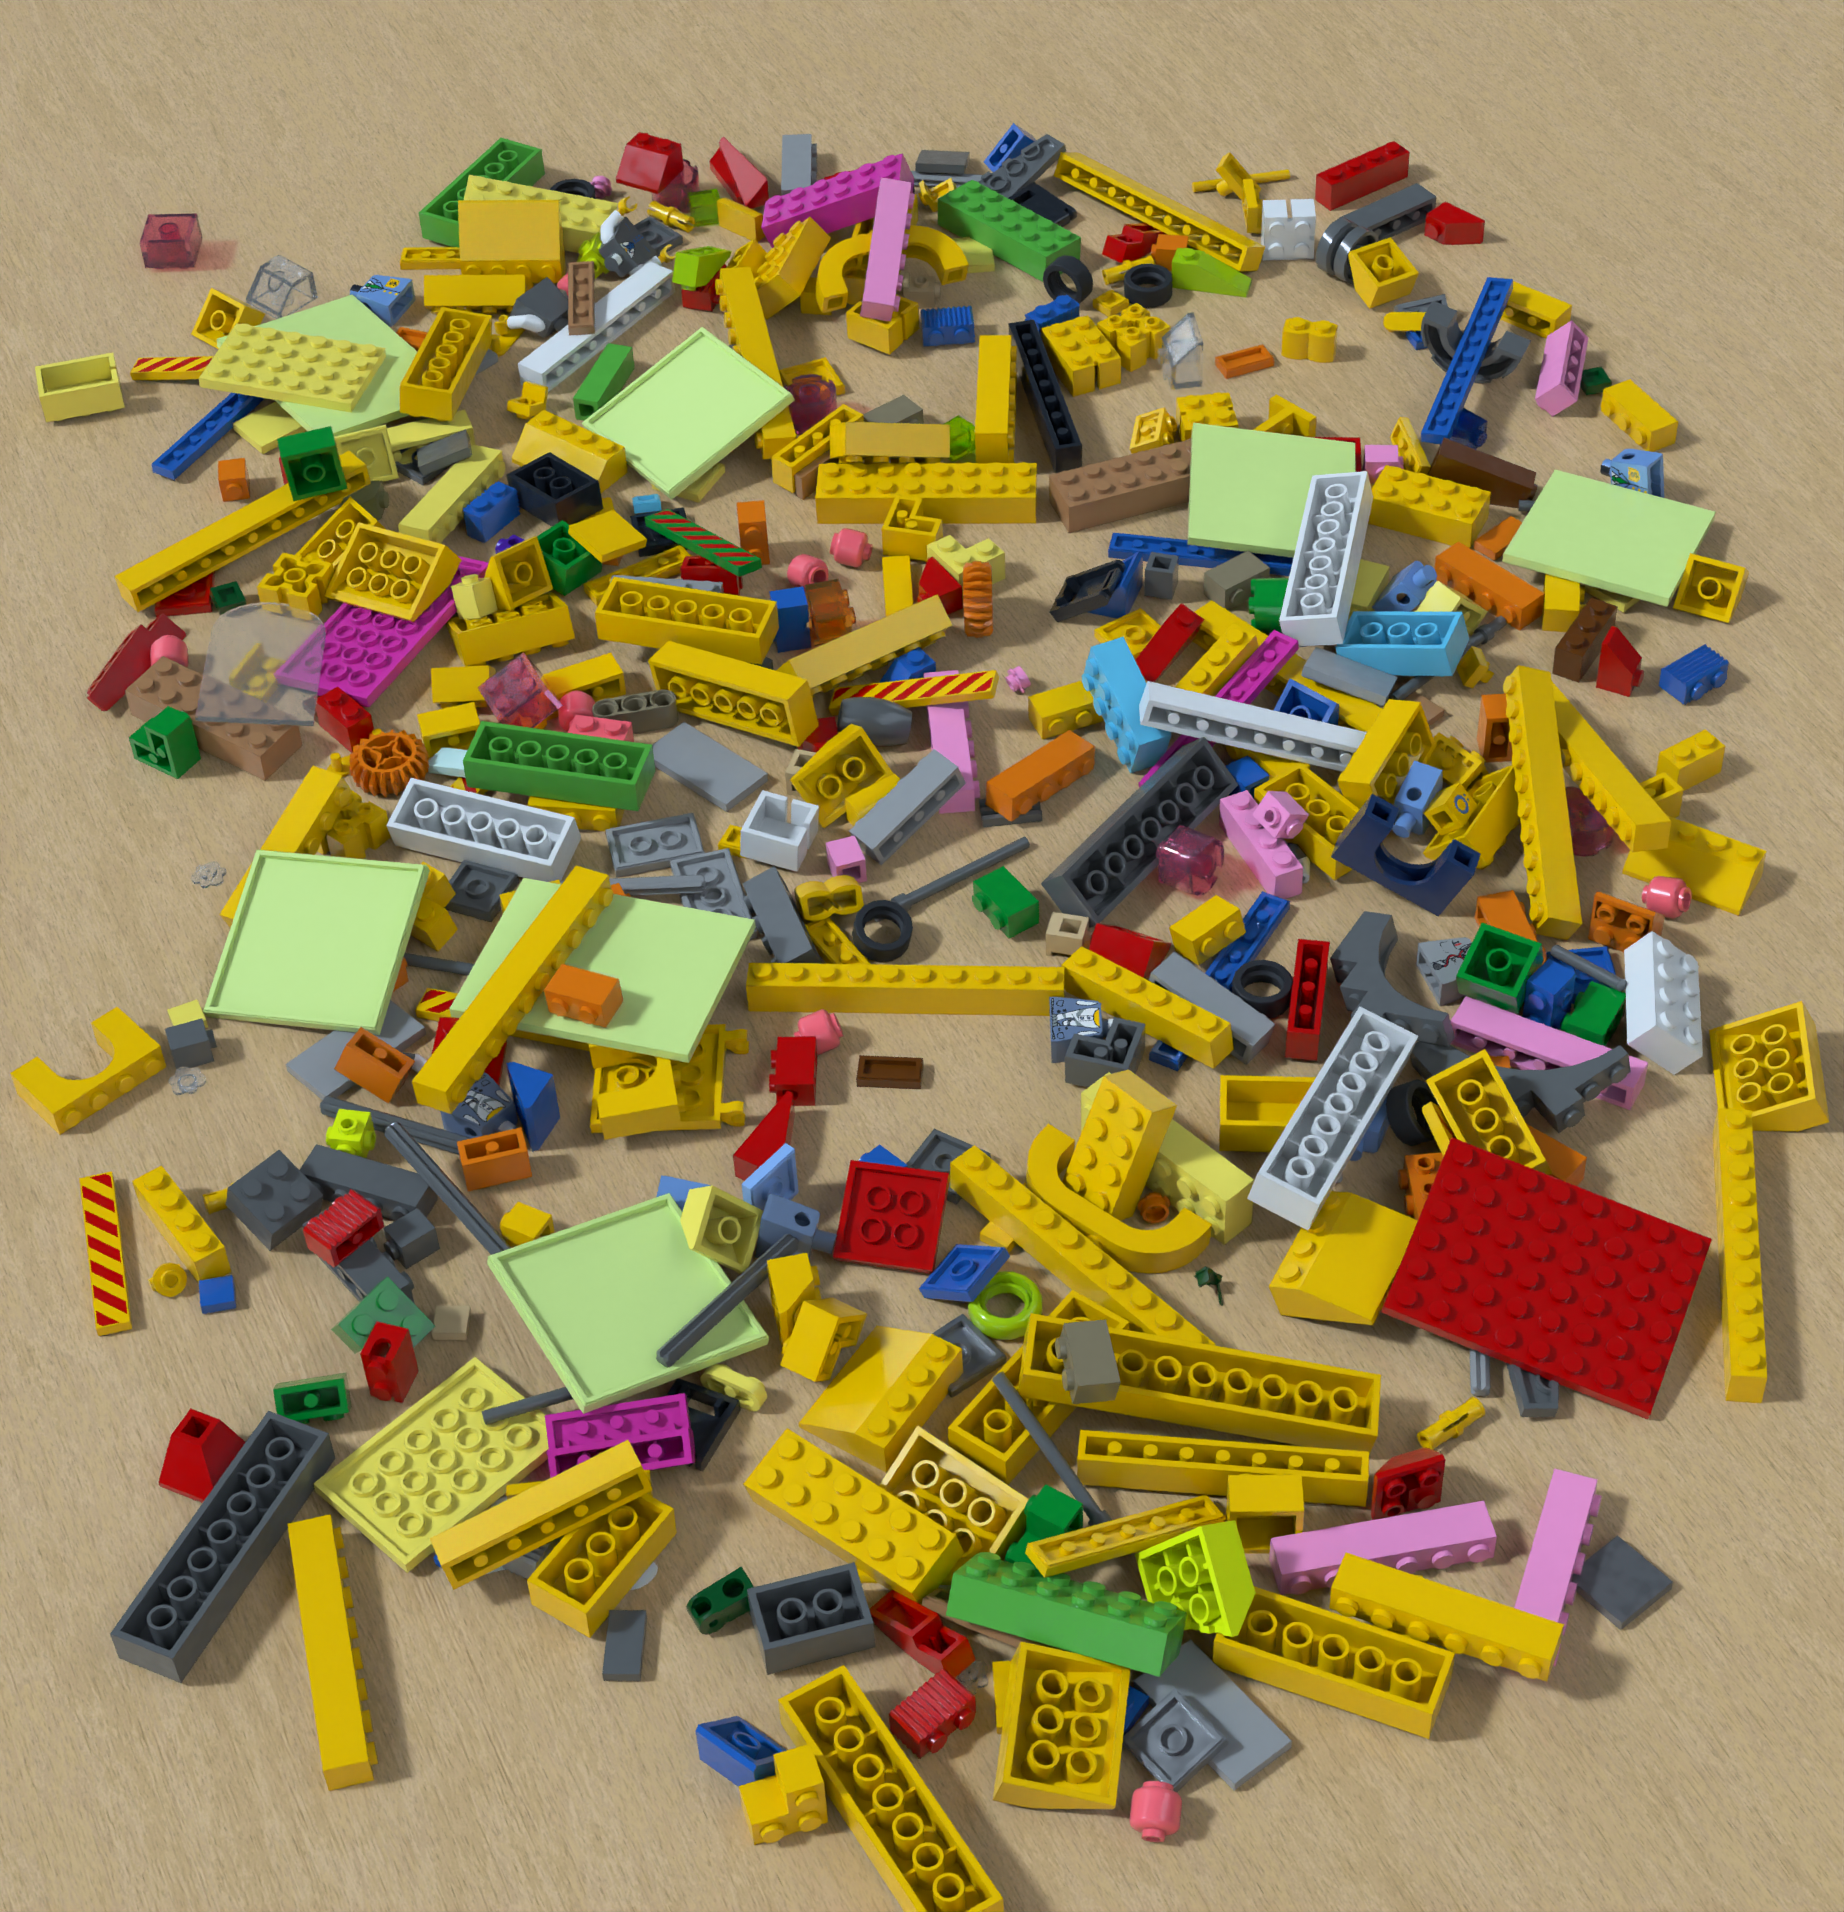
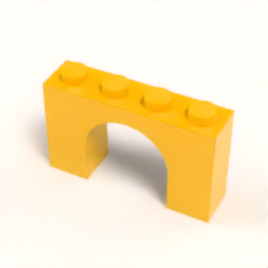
M119 1007L113 1008L91 1022L97 1044L113 1058L110 1064L99 1074L81 1080L65 1079L53 1072L38 1056L10 1073L17 1094L59 1135L166 1068L161 1046Z
M588 1043L593 1069L625 1063H640L655 1070L653 1075L639 1086L596 1094L604 1140L682 1126L680 1113L686 1112L683 1092L676 1094V1089L682 1088L679 1069L672 1070L671 1067L678 1065L677 1060Z

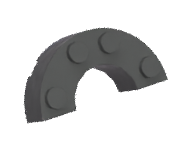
M1432 301L1422 319V341L1424 347H1428L1433 355L1431 359L1447 373L1463 332L1456 320L1457 310ZM1506 331L1502 338L1491 342L1474 383H1490L1492 379L1499 377L1503 379L1512 373L1520 363L1531 340Z

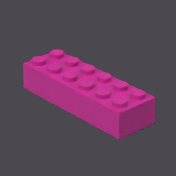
M903 153L896 156L889 155L882 161L873 164L867 163L859 169L841 172L831 179H821L811 186L805 188L798 187L788 194L771 197L765 203L761 226L770 246L774 248L773 241L781 233L786 235L797 221L803 222L809 217L827 234L874 218L881 177L911 182L910 193H913L914 176Z

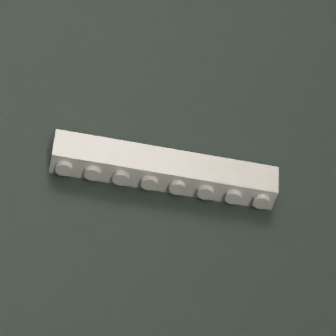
M649 261L595 303V334L569 336L567 325L520 361L518 369L521 385L523 386L524 382L530 381L547 386L548 392L603 350L608 343L613 342L674 294L673 271Z
M1147 681L1139 704L1140 725L1195 738L1205 737L1208 741L1342 772L1367 733Z

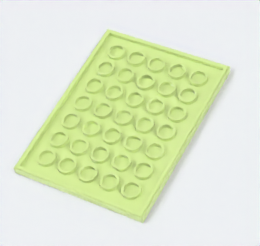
M349 295L255 326L274 328L275 330L285 332H298L309 336H323L327 339L339 341L347 340L351 343L363 345L372 344L375 347L385 348L386 358L352 412L275 400L307 431L331 426L335 437L373 428L409 415L400 413V383L417 351L355 296ZM227 336L217 339L218 348L221 347Z
M528 878L522 879L449 1009L451 1017L460 1018L561 884ZM613 894L610 905L604 908L598 916L595 925L587 931L579 947L572 951L565 962V965L619 979L623 1003L607 1027L586 1024L583 1021L550 1013L545 992H542L534 1002L532 1010L518 1024L517 1030L689 1063L756 928L755 919Z

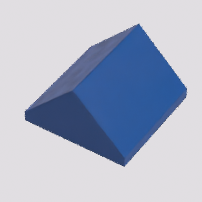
M1140 551L1122 561L1126 568L1108 605L1088 613L1118 619L1130 612L1143 586V554Z
M1289 679L1274 711L1338 725V703L1293 679Z
M516 1062L506 1063L516 1112L532 1152L537 1151L560 1119L553 1074Z
M739 1716L698 1724L695 1731L700 1760L738 1787L776 1775L773 1755L787 1751Z

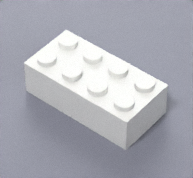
M1651 931L1624 950L1625 980L1627 983L1625 987L1627 1044L1675 1075L1703 1056L1699 966L1693 956L1684 953L1668 939H1663Z

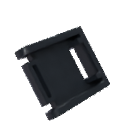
M1035 182L1008 198L1061 227H1064L1070 223V220L1072 221L1077 217V212L1072 206Z
M1114 560L1066 577L1050 610V614L1055 621L1060 622L1108 605L1126 568L1125 564L1121 560Z
M678 1378L666 1396L685 1393L688 1403L693 1399L714 1407L715 1416L688 1407L691 1430H693L695 1469L704 1471L741 1411L740 1402L738 1399Z

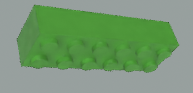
M500 138L419 212L422 237L447 246L459 247L458 201L464 200L469 175L533 186L545 175L542 149Z
M968 181L964 185L938 198L939 226L961 238L970 237L992 249L994 256L1042 282L1044 271L1058 257L1067 255L1080 260L1081 237L977 181Z
M481 721L463 759L467 787L639 811L656 771L653 746L651 744Z
M981 1552L974 1555L953 1573L946 1616L1160 1677L1179 1656L1187 1612L1177 1610V1606L1169 1602L1158 1601L1152 1603L1141 1600V1596L1133 1592L1122 1591L1116 1593L1105 1590L1106 1587L1098 1582L1087 1581L1081 1583L1073 1581L1065 1573L1044 1578L1038 1570H1035V1566L1030 1563L1015 1562L1013 1564L1000 1560V1556L997 1554Z

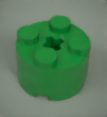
M1289 578L1251 579V595L1254 597H1249V614H1254L1255 618L1251 620V626L1268 636L1273 630L1282 633L1279 620Z

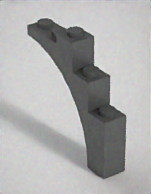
M1364 911L1330 957L1336 981L1342 983L1340 988L1346 1009L1353 1012L1351 1019L1360 1006L1418 1035L1417 1041L1450 1046L1455 1036L1449 1014L1426 1008L1408 1000L1397 992L1385 977L1389 955L1398 941L1392 915Z
M1421 1041L1415 1043L1410 1054L1413 1068L1425 1081L1470 1057L1451 1045L1444 1046ZM1621 1045L1597 1058L1568 1067L1550 1070H1518L1495 1066L1522 1117L1524 1118L1528 1115L1531 1109L1535 1107L1558 1133L1580 1122L1585 1116L1584 1102L1595 1099L1602 1090L1613 1083L1621 1082L1631 1072L1629 1055Z

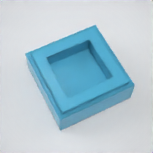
M658 494L635 496L632 498L635 514L662 511Z

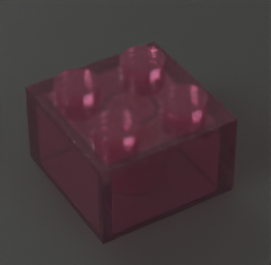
M197 213L148 214L139 243L145 268L186 269L195 267L203 239Z
M524 652L478 687L501 724L534 728L563 706L541 671Z

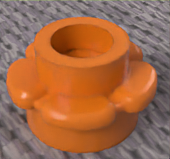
M1152 1192L1145 1195L1139 1201L1138 1210H1140V1215L1143 1216L1145 1221L1159 1223L1168 1217V1207H1170L1171 1203L1167 1196L1162 1197L1160 1193Z

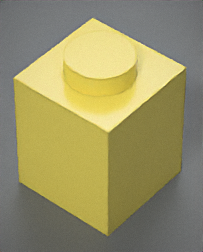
M477 574L467 575L461 578L462 582L451 586L459 619L482 618L498 610L490 578H478Z

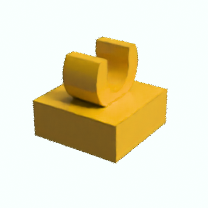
M1471 646L1456 668L1463 685L1474 688L1479 680L1488 683L1494 675V672L1488 670L1490 663L1486 661L1482 650Z

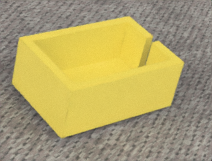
M113 352L35 367L39 398L46 422L62 421L67 418L89 416L94 413L112 412L125 408L120 377Z

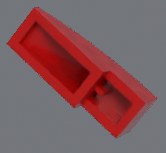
M1146 223L1124 224L1121 234L1107 235L1102 255L1119 263H1123L1126 260L1131 262L1151 252L1152 244H1157L1158 234H1168Z
M894 1590L888 1592L869 1609L873 1623L899 1648L934 1674L939 1673L942 1668H945L956 1678L976 1660L967 1637L944 1626L938 1613Z

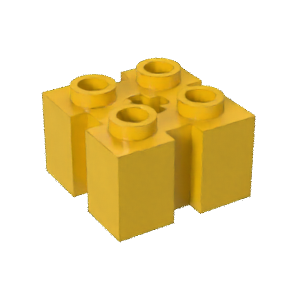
M1138 303L1121 310V316L1111 315L1097 323L1098 329L1121 357V366L1129 372L1146 365L1147 358L1149 357L1155 360L1170 352L1171 326L1158 317L1150 316V312Z
M282 553L273 565L274 574L267 573L257 586L262 612L280 617L290 613L294 620L313 623L322 611L321 604L328 603L330 600L325 598L324 594L334 575L333 564L312 559L310 563H306L303 561L302 556Z
M352 791L348 803L342 807L333 827L321 841L318 852L325 855L330 851L331 856L364 859L366 857V849L370 847L376 850L391 838L386 826L388 823L387 811L370 801L363 803L362 797Z

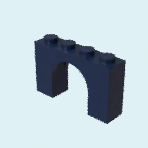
M1372 793L1338 836L1331 857L1439 917L1474 876L1481 854L1453 839L1436 860L1427 864H1410L1395 858L1387 851L1382 841L1392 830L1400 808Z

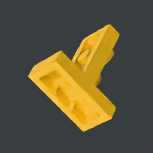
M1276 394L1269 399L1268 420L1253 430L1316 437L1317 417Z

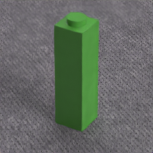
M611 343L606 345L573 397L576 420L585 421L620 393L635 369L632 347Z

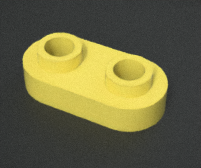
M715 1364L707 1367L700 1378L705 1388L738 1399L740 1407L749 1411H758L767 1399L765 1386L760 1380L755 1377H746L724 1364Z

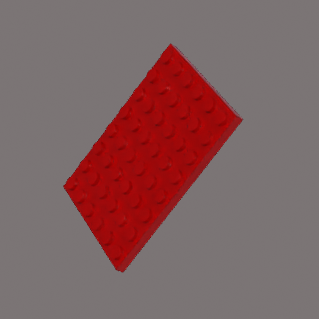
M1451 1137L1381 1313L1510 1365H1516L1520 1369L1535 1375L1538 1374L1540 1377L1550 1381H1556L1560 1385L1648 1420L1712 1239Z

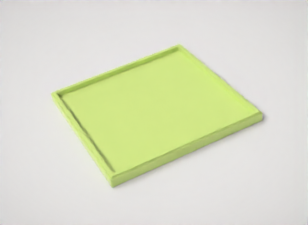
M701 327L583 421L582 425L585 429L624 446L626 463L672 500L789 406L795 399L789 391L705 328Z
M1193 423L1187 544L1294 558L1312 475L1355 472V443Z
M1555 469L1503 553L1502 562L1666 607L1682 580L1690 553H1697L1714 521L1716 512Z
M256 850L203 1013L206 1017L355 1033L362 1027L374 1035H380L430 872L428 866Z
M670 1193L488 1256L487 1265L583 1414L768 1345V1334L743 1300L671 1367H664L657 1361V1350L732 1283L717 1262L689 1249L680 1222L682 1210Z

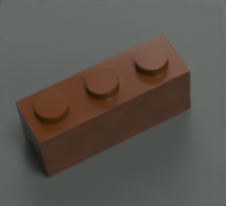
M1594 598L1589 599L1555 647L1552 674L1578 683L1581 681L1601 652L1602 642L1611 626L1615 627L1618 606Z

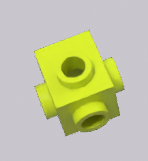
M599 232L581 244L578 249L580 254L577 262L594 261L595 279L600 274H607L609 272L604 264L605 259L598 250L602 244Z
M339 1109L333 1126H329L327 1129L326 1145L332 1149L367 1158L369 1150H373L375 1147L376 1133L371 1112Z

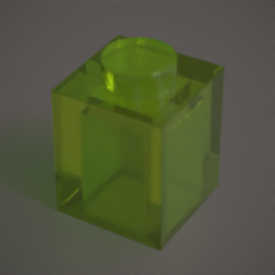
M710 189L688 193L690 216L695 219L693 226L700 227L719 224L717 200L722 198H720L718 190Z
M958 415L944 423L950 425L949 460L955 462L975 450V426L971 422Z

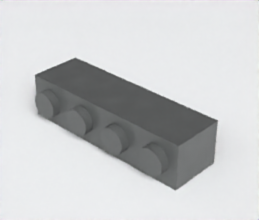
M1416 183L1339 218H1346L1359 225V227L1363 226L1375 232L1379 241L1426 222V214L1436 208V196Z
M773 866L742 883L747 893L743 900L751 914L756 913V916L752 919H755L757 930L760 934H765V937L761 938L763 945L769 955L774 954L775 956L771 959V963L823 964L792 895L776 867Z
M318 1144L315 1145L300 1168V1171L323 1194V1200L334 1202L338 1197L344 1196L345 1193L348 1194L351 1189L381 1209L382 1217L394 1221L416 1208L427 1218L438 1200L437 1194L418 1173Z
M310 1220L302 1224L303 1229ZM373 1237L335 1268L320 1257V1260L359 1302L380 1281L389 1277L414 1303L412 1294L414 1284L405 1271L400 1273L396 1269L393 1259L386 1251L381 1253Z

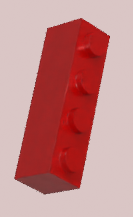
M1392 141L1316 174L1315 200L1332 211L1407 178L1410 152L1397 142Z
M1298 939L1285 1058L1314 1061L1318 1059L1330 946L1328 941Z

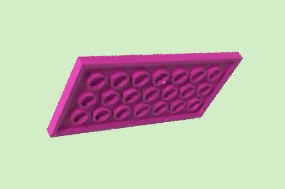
M458 556L462 560L451 584L414 622L343 603L274 676L275 681H277L280 687L322 696L328 691L339 687L359 705L370 707L456 613L457 609L451 586L462 582L461 578L467 575L477 574L478 578H484L489 562Z

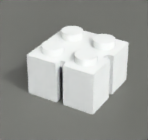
M1291 199L1292 218H1288L1286 200H1263L1261 245L1265 246L1263 261L1314 259L1316 225L1314 199Z
M762 790L741 829L740 856L797 872L807 854V849L810 848L818 832L819 806L793 799L791 802L790 824L787 823L788 797Z

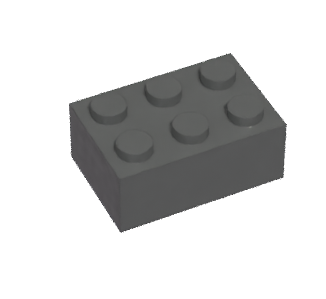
M855 1562L747 1589L750 1615L767 1675L875 1648L874 1624Z

